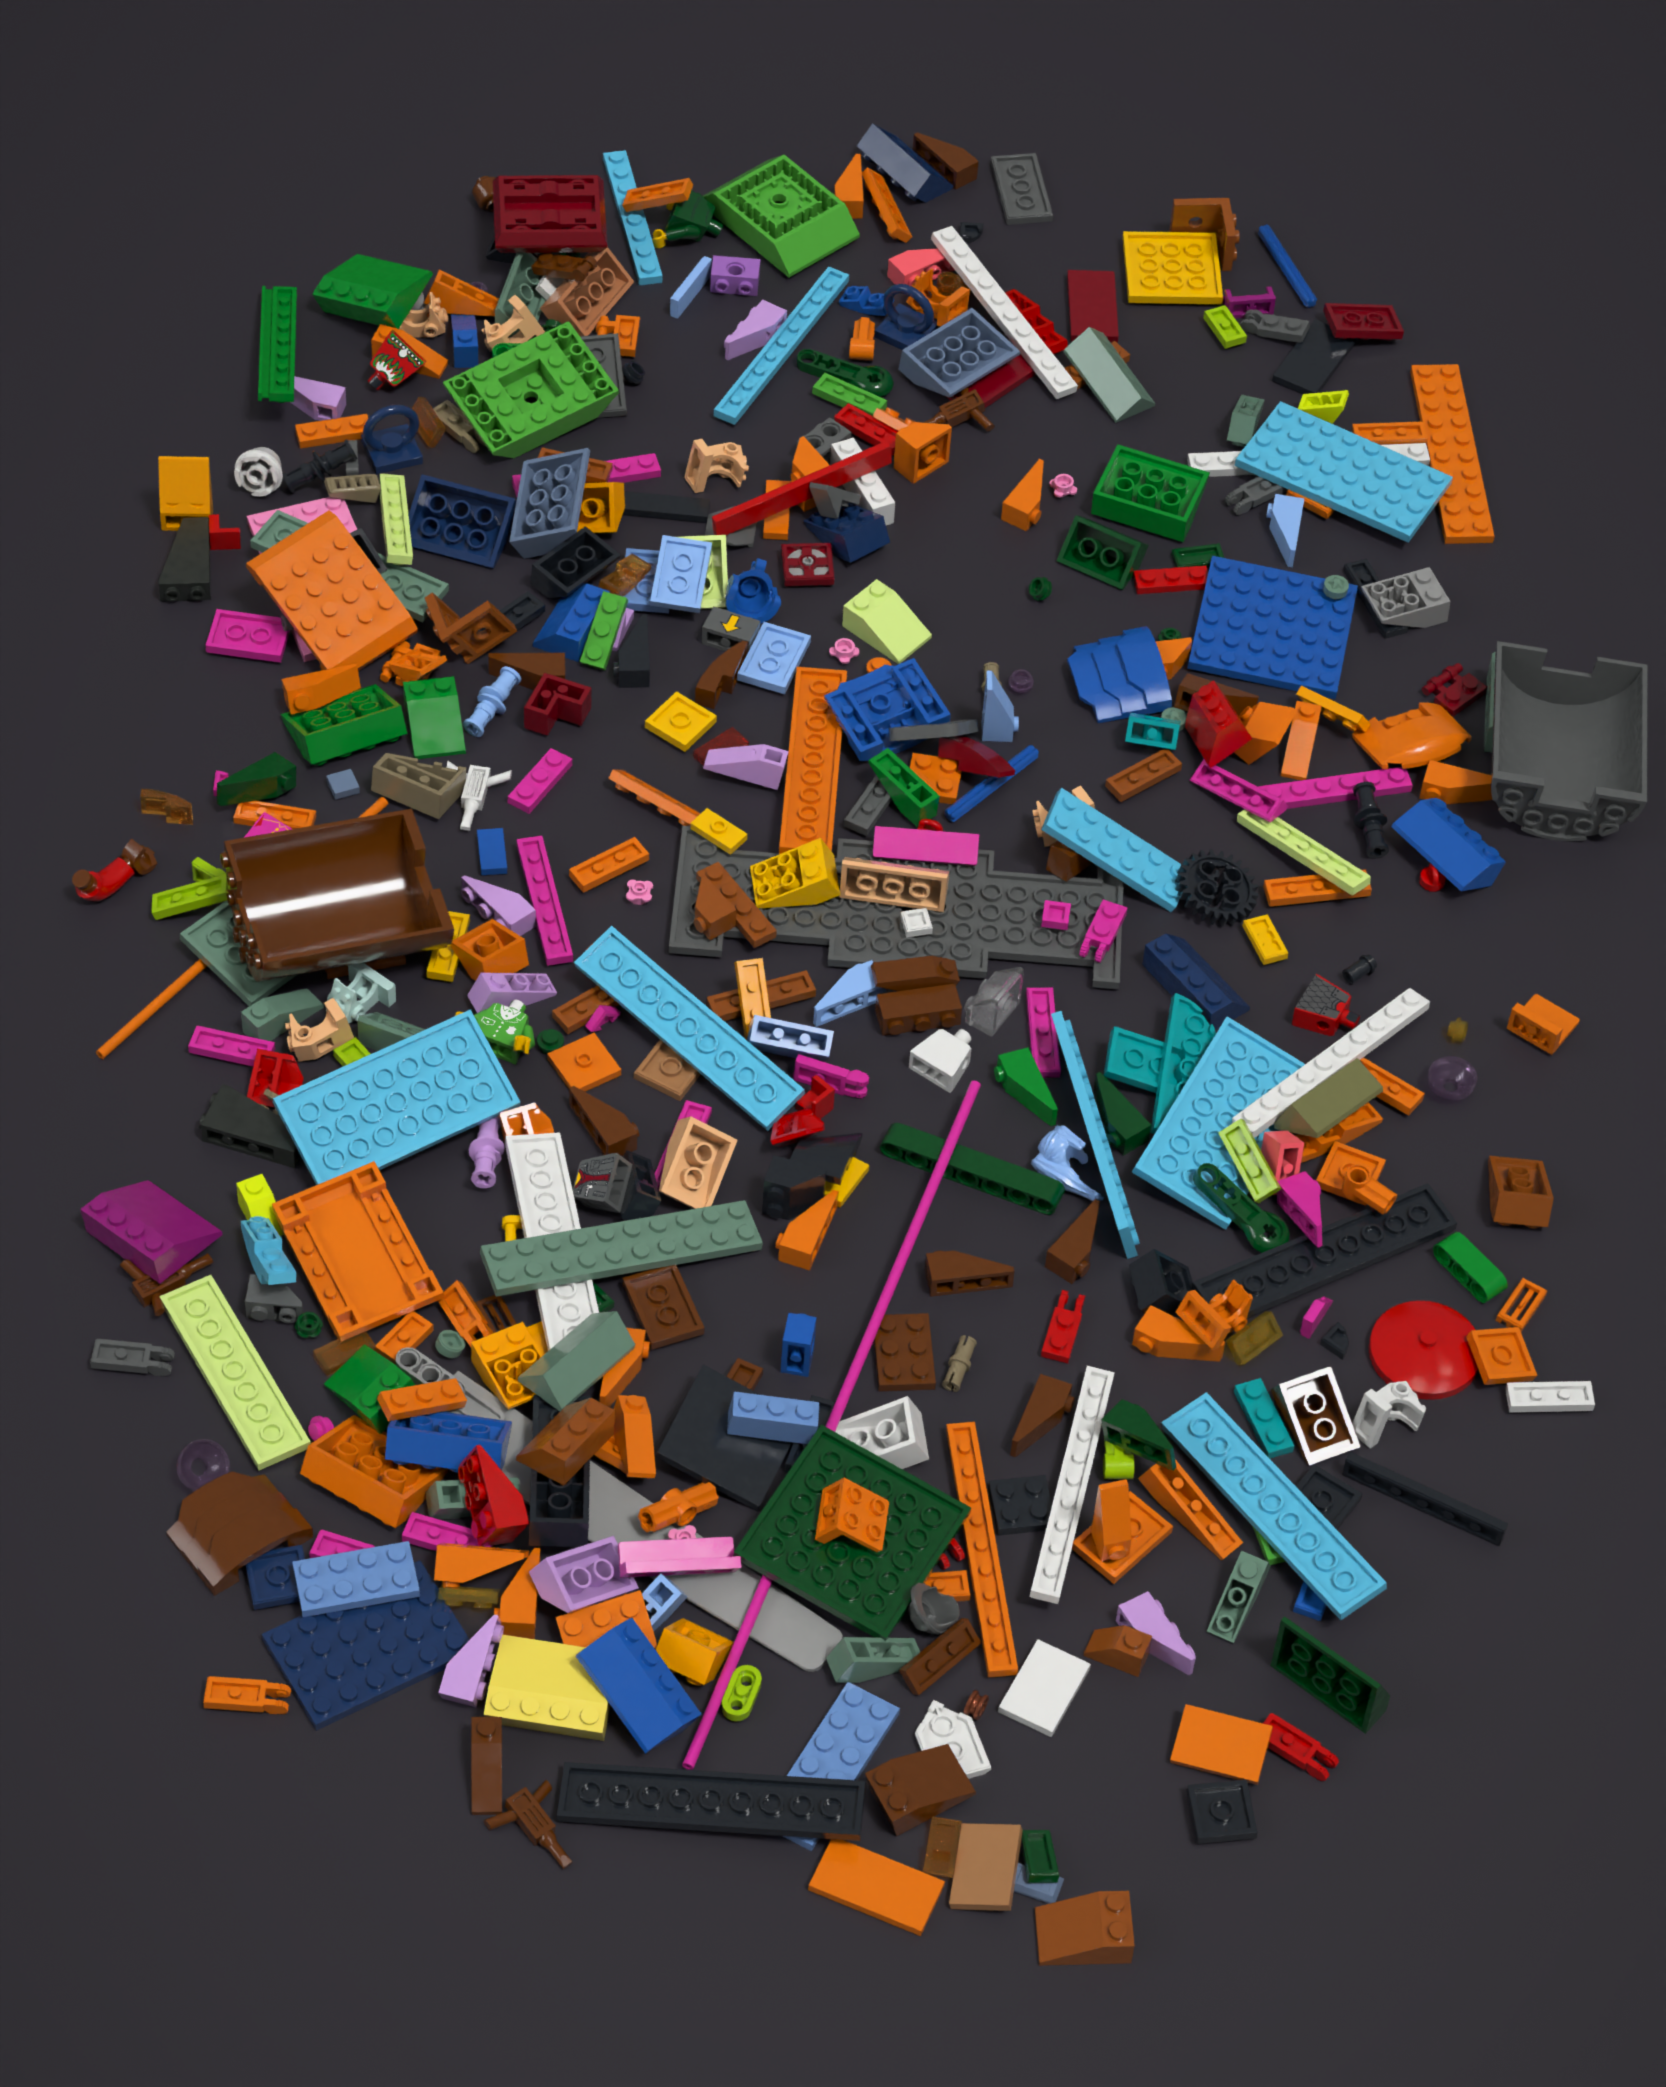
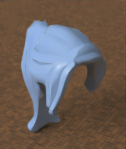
M1057 1125L1054 1130L1048 1132L1041 1139L1038 1145L1039 1154L1032 1159L1031 1165L1037 1173L1061 1182L1065 1187V1191L1083 1196L1091 1201L1095 1199L1103 1201L1104 1197L1080 1180L1079 1175L1070 1167V1158L1078 1159L1081 1164L1088 1162V1156L1083 1151L1086 1143L1066 1126Z

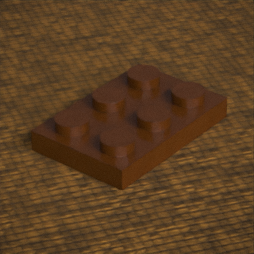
M677 1265L655 1268L623 1278V1287L642 1330H646L645 1337L650 1342L651 1350L704 1334V1325Z
M929 1313L884 1315L874 1339L879 1392L935 1390L936 1381Z

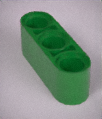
M1454 1232L1434 1245L1433 1253L1438 1262L1479 1302L1486 1303L1507 1289L1508 1283L1503 1273L1460 1232Z

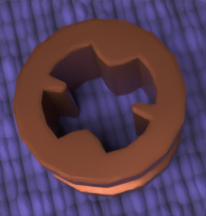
M974 1690L965 1705L963 1713L966 1715L972 1714L975 1720H979L988 1704L989 1696H980L979 1691Z

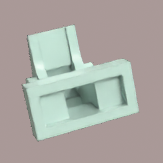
M365 963L348 965L349 981H351V984L345 986L339 979L335 978L332 990L327 998V1001L332 998L335 999L345 1014L348 1023L358 1021L359 1015H364L378 1001L387 1007L393 1005L396 1002V987L394 983Z

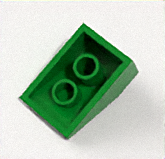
M454 676L403 682L404 707L414 758L425 759L466 754Z
M365 1344L324 1383L326 1388L379 1434L391 1422L387 1420L377 1400L381 1391L415 1385L412 1379L394 1363Z

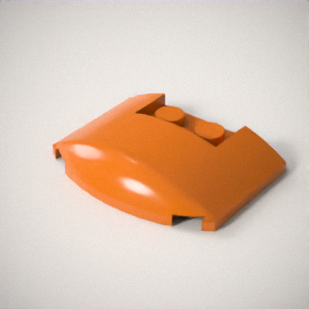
M1419 703L1418 709L1409 710L1408 712L1380 721L1373 717L1368 721L1370 726L1366 733L1359 729L1352 733V738L1382 769H1388V763L1401 764L1402 769L1428 765L1429 760L1440 761L1450 757L1461 750L1460 744L1465 740L1468 743L1471 741V735L1441 705L1434 703Z

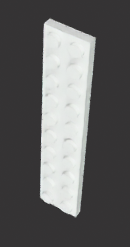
M560 1133L506 1136L505 1147L524 1238L581 1229ZM592 1280L535 1290L548 1351L592 1313H599Z

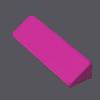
M1203 759L1190 779L1194 784L1270 823L1289 807L1283 799L1216 765L1210 768L1205 759Z

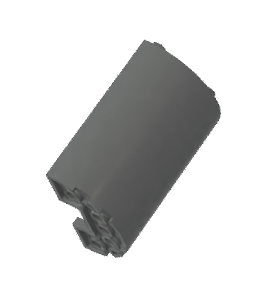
M1497 641L1495 649L1491 794L1493 801L1495 800L1499 807L1500 814L1508 822L1514 821L1520 825L1521 830L1526 833L1557 841H1584L1586 836L1600 834L1603 837L1619 831V826L1627 821H1634L1647 803L1648 665L1597 657L1591 674L1545 667L1543 663L1547 655V649Z

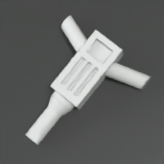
M447 761L446 768L458 770L457 766ZM470 765L468 774L466 773V781L461 796V808H464L460 825L461 830L470 831L474 814L477 810L482 811L488 787L511 780L512 770L490 777V768Z

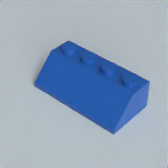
M1441 799L1420 800L1392 824L1391 827L1460 891L1492 886L1506 863L1499 856V852L1495 848L1488 846L1482 840L1481 835L1465 825L1464 820L1460 816L1453 814Z
M437 1412L393 1420L387 1428L385 1459L393 1460L394 1463L400 1465L409 1463L421 1464L422 1467L428 1469H435L437 1467L449 1468L451 1471L458 1473L459 1464L476 1445H481L502 1470L505 1464L512 1421L449 1412Z
M633 1618L613 1627L576 1655V1658L645 1754L682 1733L702 1715Z

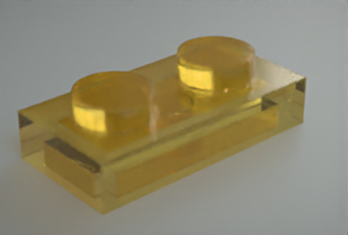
M1265 1311L1242 1330L1227 1339L1226 1343L1237 1365H1245L1281 1338L1283 1333L1272 1311Z
M441 1585L439 1587L438 1599L445 1600V1604L449 1606H463V1601L475 1602L474 1607L492 1608V1604H498L500 1589L462 1586L447 1587Z

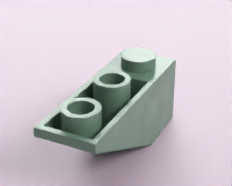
M1244 1551L1240 1552L1207 1632L1232 1643L1235 1642L1271 1567L1269 1562Z

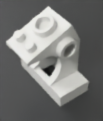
M1407 1381L1389 1383L1377 1392L1370 1389L1364 1393L1352 1425L1357 1438L1369 1448H1372L1378 1444L1387 1419L1391 1421L1401 1419L1417 1431L1426 1407L1420 1404L1416 1393L1412 1391Z

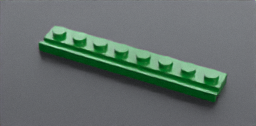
M262 286L258 401H262V398H269V401H276L278 403L294 402L297 287L273 286V289H266V286Z

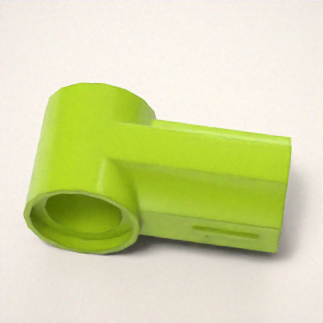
M1104 1438V1479H1133L1134 1455L1130 1451L1105 1441Z

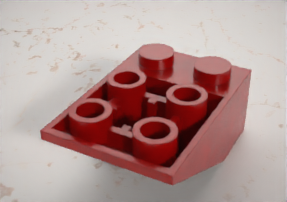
M476 1445L459 1464L458 1468L459 1480L461 1483H464L466 1491L465 1505L467 1510L471 1511L473 1520L471 1524L472 1534L474 1538H477L479 1546L511 1543L529 1525L523 1496L481 1445Z

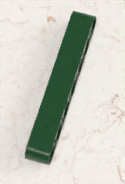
M893 1123L890 1125L880 1145V1151L893 1160L932 1173L946 1139L901 1123ZM956 1144L943 1175V1178L1045 1215L1054 1214L1065 1192L1064 1185L1056 1179Z

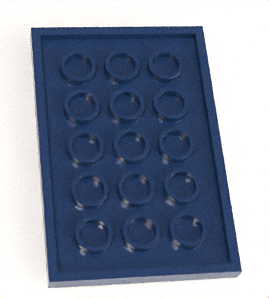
M421 1560L414 1563L420 1597L302 1617L301 1615L262 1634V1641L316 1731L445 1670L447 1663L470 1640Z

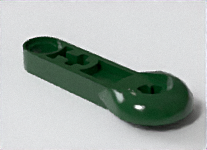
M803 349L797 355V368L800 371L819 378L824 373H827L879 397L887 395L894 385L892 375L880 366L862 367L811 349ZM808 358L812 359L813 362L805 363L802 360Z
M1204 1163L1195 1171L1193 1181L1196 1187L1237 1226L1244 1230L1253 1248L1263 1253L1289 1242L1290 1233L1284 1220L1276 1214L1263 1211L1215 1165ZM1201 1172H1208L1212 1176L1213 1182L1204 1181L1201 1177ZM1219 1184L1220 1187L1215 1190L1214 1187ZM1228 1193L1231 1197L1226 1199L1223 1195ZM1265 1231L1271 1234L1268 1238L1264 1235Z

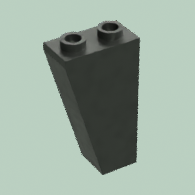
M208 517L182 519L159 578L160 602L211 600Z
M222 1084L218 1093L212 1095L209 1104L210 1108L207 1114L204 1113L201 1116L199 1122L203 1142L295 1168L301 1155L281 1117L230 1086Z

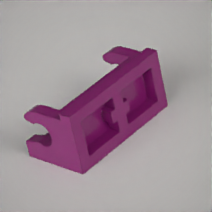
M1271 286L1266 287L1267 293L1262 295L1233 297L1230 289H1225L1226 296H1223L1222 303L1223 306L1226 305L1234 318H1245L1247 310L1252 309L1259 310L1263 314L1273 315L1276 297Z

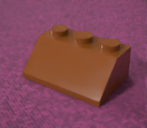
M593 1398L566 1405L516 1456V1461L565 1485L614 1435L615 1410Z

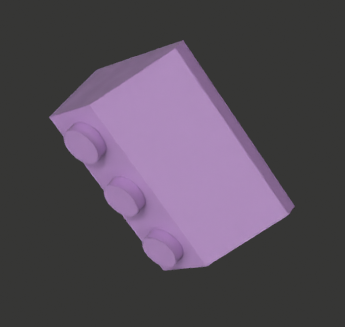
M614 1536L547 1557L529 1571L540 1597L567 1613L633 1592L639 1588L634 1577L620 1578L618 1544Z

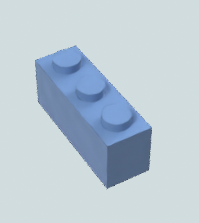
M754 1015L750 1021L747 1041L759 1051L797 1058L798 1054L826 1062L830 1055L834 1031Z
M734 1392L728 1411L727 1434L808 1444L818 1429L819 1402Z

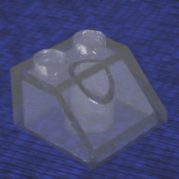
M1016 967L995 971L988 980L984 979L978 993L974 997H969L964 1006L966 1011L965 1023L992 1037L1020 1003L1024 969Z

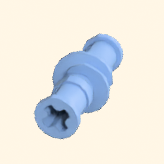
M504 666L500 670V676L491 686L481 688L477 696L479 704L475 707L470 718L465 719L463 722V726L469 734L481 737L484 734L485 726L493 719L495 713H505L506 708L503 701L508 698L512 688L521 682V676L517 671Z

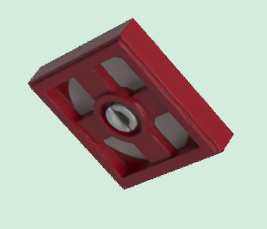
M831 543L781 544L785 586L834 585Z

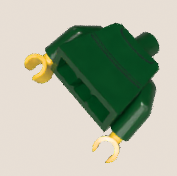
M691 190L687 201L666 204V208L671 210L664 229L666 233L660 229L655 230L652 242L654 248H662L666 244L665 240L670 242L680 239H691L698 242L702 239L705 232L718 237L723 224L712 219L715 206L700 193H695Z

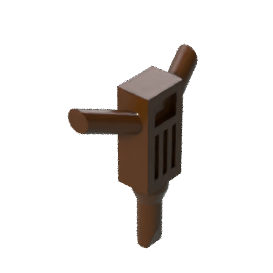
M968 387L960 391V397L939 406L940 412L933 418L923 422L949 424L953 427L973 417L986 431H991L995 427L982 414L985 412V405L976 389L969 392Z
M207 1253L183 1265L160 1284L142 1272L128 1259L122 1261L120 1267L136 1280L132 1282L133 1293L145 1308L152 1304L155 1316H160L165 1311L160 1296L185 1286V1280L194 1272L212 1264L213 1259Z
M547 1780L541 1784L533 1795L524 1787L506 1799L505 1808L508 1811L484 1820V1824L489 1830L516 1821L534 1846L540 1844L548 1849L562 1869L573 1863L557 1842L555 1824L539 1805L552 1791V1786Z

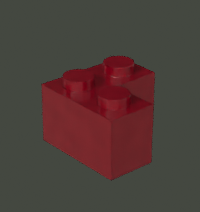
M544 673L524 707V728L548 736L558 718L582 726L591 710L592 688Z

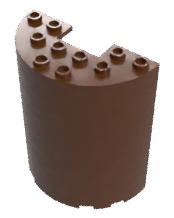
M412 809L224 841V852L220 853L222 868H226L228 884L226 896L228 905L232 908L235 927L232 928L235 943H240L239 956L241 963L247 964L254 980L257 982L442 949L447 948V945H451L454 927L440 888H432L425 868L426 847Z

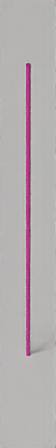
M977 1081L970 1082L825 1427L834 1432L841 1420L979 1092L981 1084ZM764 1575L760 1579L682 1766L685 1769L693 1770L731 1676L737 1667L773 1580Z

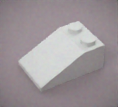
M908 1396L842 1420L835 1431L901 1469L929 1460L922 1414Z

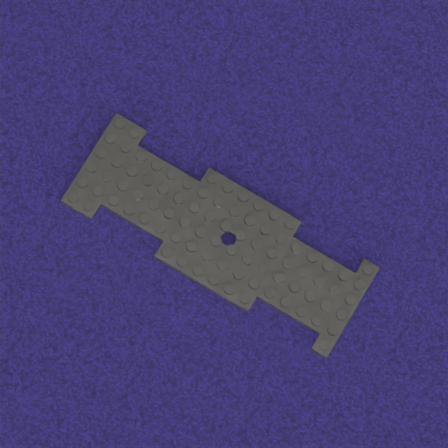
M682 826L669 953L722 957L724 937L746 939L737 927L712 940H709L704 933H700L694 925L695 905L700 886L696 879V872L719 862L756 905L750 866L779 855V853L735 850L730 855L691 830L690 826ZM838 838L835 864L839 888L841 884L842 861L845 857L949 871L944 912L927 910L933 927L932 934L906 938L900 918L902 909L905 908L903 906L839 898L840 896L817 905L758 908L777 930L776 938L770 941L829 945L827 966L853 968L857 964H863L871 960L873 962L937 956L955 960L959 977L986 979L988 958L1091 966L1093 967L1092 987L1119 989L1122 925L1109 952H1106L1101 963L1095 961V953L1098 948L1094 946L1090 947L1086 957L1079 956L1085 935L1102 900L1104 899L1123 906L1124 882L1097 866V879L1073 877L1066 882L1054 875L993 871L994 851L978 849L976 866L874 858V841ZM1045 900L1071 903L1068 930L1041 927Z

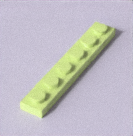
M379 474L386 561L395 565H412L413 552L404 476Z
M1247 810L1238 813V823L1353 896L1370 885V875L1277 817L1270 823Z

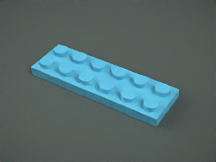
M1061 788L1056 793L1042 826V831L1169 912H1172L1177 907L1179 896L1182 893L1175 889L1178 885L1175 882L1178 875L1177 871L1181 866L1179 862L1065 789Z

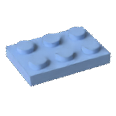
M662 536L650 606L700 613L712 542Z
M763 622L737 673V680L785 694L796 673L797 667H799L811 643V635Z

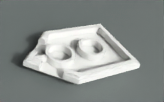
M933 1700L926 1716L915 1732V1737L921 1751L948 1744L968 1779L989 1772L991 1765L972 1718L961 1712L958 1714L945 1708L944 1704Z

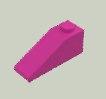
M1306 1171L1277 1181L1281 1187V1190L1277 1192V1204L1317 1248L1321 1247V1188L1319 1183L1313 1180Z

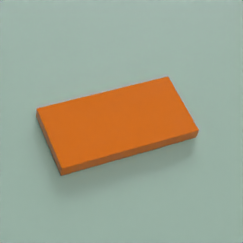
M831 1839L809 1883L808 1890L921 1936L941 1895L945 1881L845 1840Z

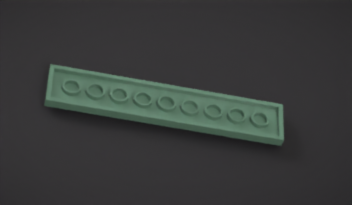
M743 1200L482 1245L480 1247V1255L495 1296H502L757 1251L762 1249L763 1242L747 1203Z

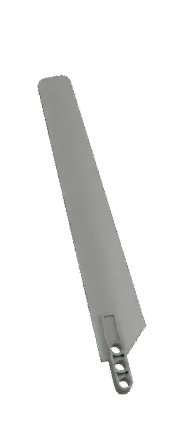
M407 1347L398 1351L396 1354V1366L408 1375L415 1385L431 1383L427 1382L428 1380L437 1382L457 1379L467 1399V1403L464 1408L443 1412L512 1421L502 1472L507 1478H519L520 1492L523 1500L530 1505L531 1468L516 1461V1456L532 1441L533 1421L514 1408L508 1410L495 1395L460 1371L452 1375L414 1348ZM590 1461L588 1541L593 1543L614 1536L617 1544L627 1541L670 1540L668 1533L671 1529L680 1530L686 1527V1525L679 1526L674 1523L655 1532L650 1531L647 1533L644 1531L638 1514L640 1509L653 1503ZM698 1533L695 1534L696 1538H703ZM742 1563L741 1568L732 1573L667 1576L688 1596L686 1598L688 1601L738 1631L761 1579V1576ZM650 1576V1578H652L653 1580H655L658 1577ZM771 1584L749 1637L803 1670L815 1672L826 1664V1657L841 1641L842 1633L839 1629Z

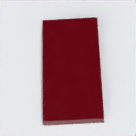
M1068 270L1070 340L1074 341L1088 327L1103 332L1110 343L1114 341L1118 343L1114 271Z
M1020 354L968 386L969 392L976 389L986 408L1036 375V373ZM960 392L947 398L952 401L960 397Z

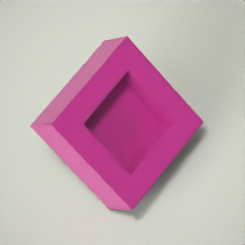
M1045 900L1041 927L1068 930L1071 903Z

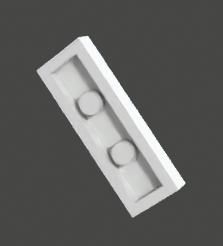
M1591 1381L1507 1383L1505 1389L1509 1413L1593 1411L1595 1406Z

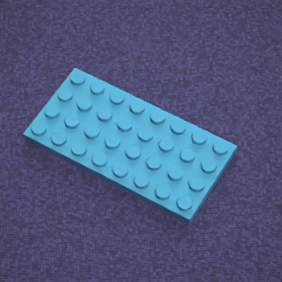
M1281 401L1235 461V466L1408 543L1450 487L1453 479L1448 474Z
M471 1010L273 1098V1104L316 1185L375 1161L378 1169L381 1170L497 1117L502 1112L520 1106L521 1103Z
M1226 1017L1135 1165L1132 1173L1226 1230L1232 1220L1196 1187L1193 1181V1174L1200 1165L1204 1163L1213 1164L1247 1195L1249 1190L1218 1132L1231 1125L1234 1116L1305 1064L1231 1018ZM1273 1124L1256 1136L1254 1139L1260 1150L1262 1148L1264 1132L1283 1130L1275 1129ZM1201 1172V1177L1204 1181L1213 1182V1178L1208 1172ZM1217 1184L1214 1189L1217 1190L1220 1185ZM1228 1193L1223 1195L1226 1199L1231 1197Z

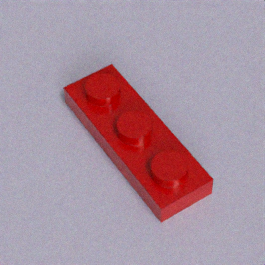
M849 403L834 416L836 422L851 431L852 434L874 446L887 441L891 446V455L895 454V441L898 430Z
M1207 566L1136 570L1133 572L1137 594L1205 590L1208 577Z

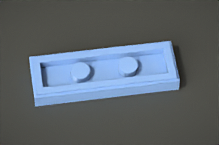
M704 256L670 298V316L678 319L709 280L712 268L711 258Z

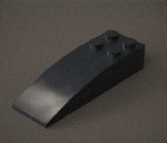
M533 1394L532 1440L560 1412L537 1394ZM580 1396L573 1403L591 1398V1396ZM590 1459L565 1485L531 1469L529 1546L581 1547L588 1544Z

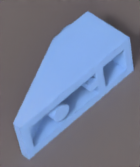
M1275 494L1274 504H1268L1266 518H1271V533L1287 566L1293 568L1304 498Z
M987 671L981 720L982 741L1012 742L1013 732H1018L1019 717L1014 716V706L994 673Z
M872 960L863 964H857L853 968L848 969L814 1007L813 1024L815 1027L875 1004L877 994L887 993V989L875 987L871 970Z
M661 1573L642 1593L653 1631L665 1622L688 1597L667 1576Z

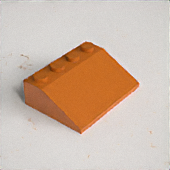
M353 1415L308 1445L300 1474L310 1479L312 1483L321 1485L333 1492L335 1496L356 1505L361 1511L368 1512L377 1517L384 1524L396 1528L408 1520L411 1513L419 1508L426 1499L425 1492L435 1481H441L448 1473L449 1468L437 1467L435 1469H428L422 1467L421 1464L409 1463L400 1465L394 1463L393 1460H386L387 1433L383 1431L379 1434L363 1419Z

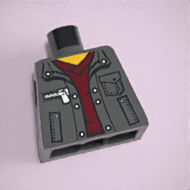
M618 1153L582 1160L579 1164L577 1175L569 1176L574 1198L589 1208L620 1213L633 1164Z

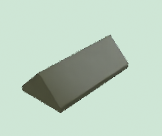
M1356 1058L1292 1103L1274 1123V1127L1278 1130L1318 1138L1382 1093L1383 1086L1361 1061Z

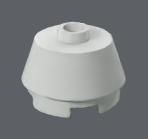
M257 447L242 453L236 460L234 471L238 486H243L246 490L253 492L251 494L253 496H266L275 491L280 486L283 477L279 456L273 450L265 447Z

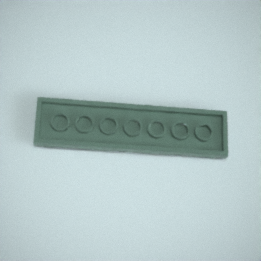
M276 510L250 540L251 548L263 553L308 523L280 510ZM378 553L387 568V571L380 575L411 617L423 623L428 617L426 612L428 606L425 597L433 592L442 600L449 591V584L404 564L395 565L387 563L386 556Z

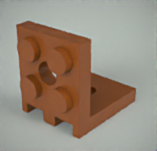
M1229 198L1173 199L1169 232L1216 233L1222 271H1231L1233 261L1237 260L1235 244H1239L1240 236L1239 230H1235L1236 214H1232ZM1194 217L1200 218L1197 221H1190V219Z
M433 592L425 597L428 606L426 612L430 619L434 621L435 626L433 630L443 643L447 642L453 652L457 655L460 653L467 664L517 632L515 625L489 601H486L460 619ZM482 628H486V629L483 630V631L477 632L478 630H480V629H482Z

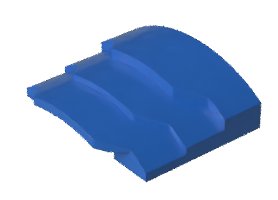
M1147 626L1123 630L1122 635L1098 639V642L1074 646V653L1067 659L1079 699L1093 707L1097 723L1129 718L1130 713L1146 715L1162 712L1172 707V697L1162 658L1155 639Z
M914 658L896 666L883 665L866 675L840 683L838 690L824 695V699L836 716L837 722L848 737L849 745L860 761H869L887 748L894 754H897L926 740L890 741L888 728L950 722L951 717L950 712Z

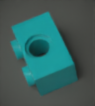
M1130 713L1125 742L1176 750L1181 721Z

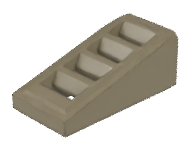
M376 474L325 478L324 481L328 495L331 498L376 503L381 490Z

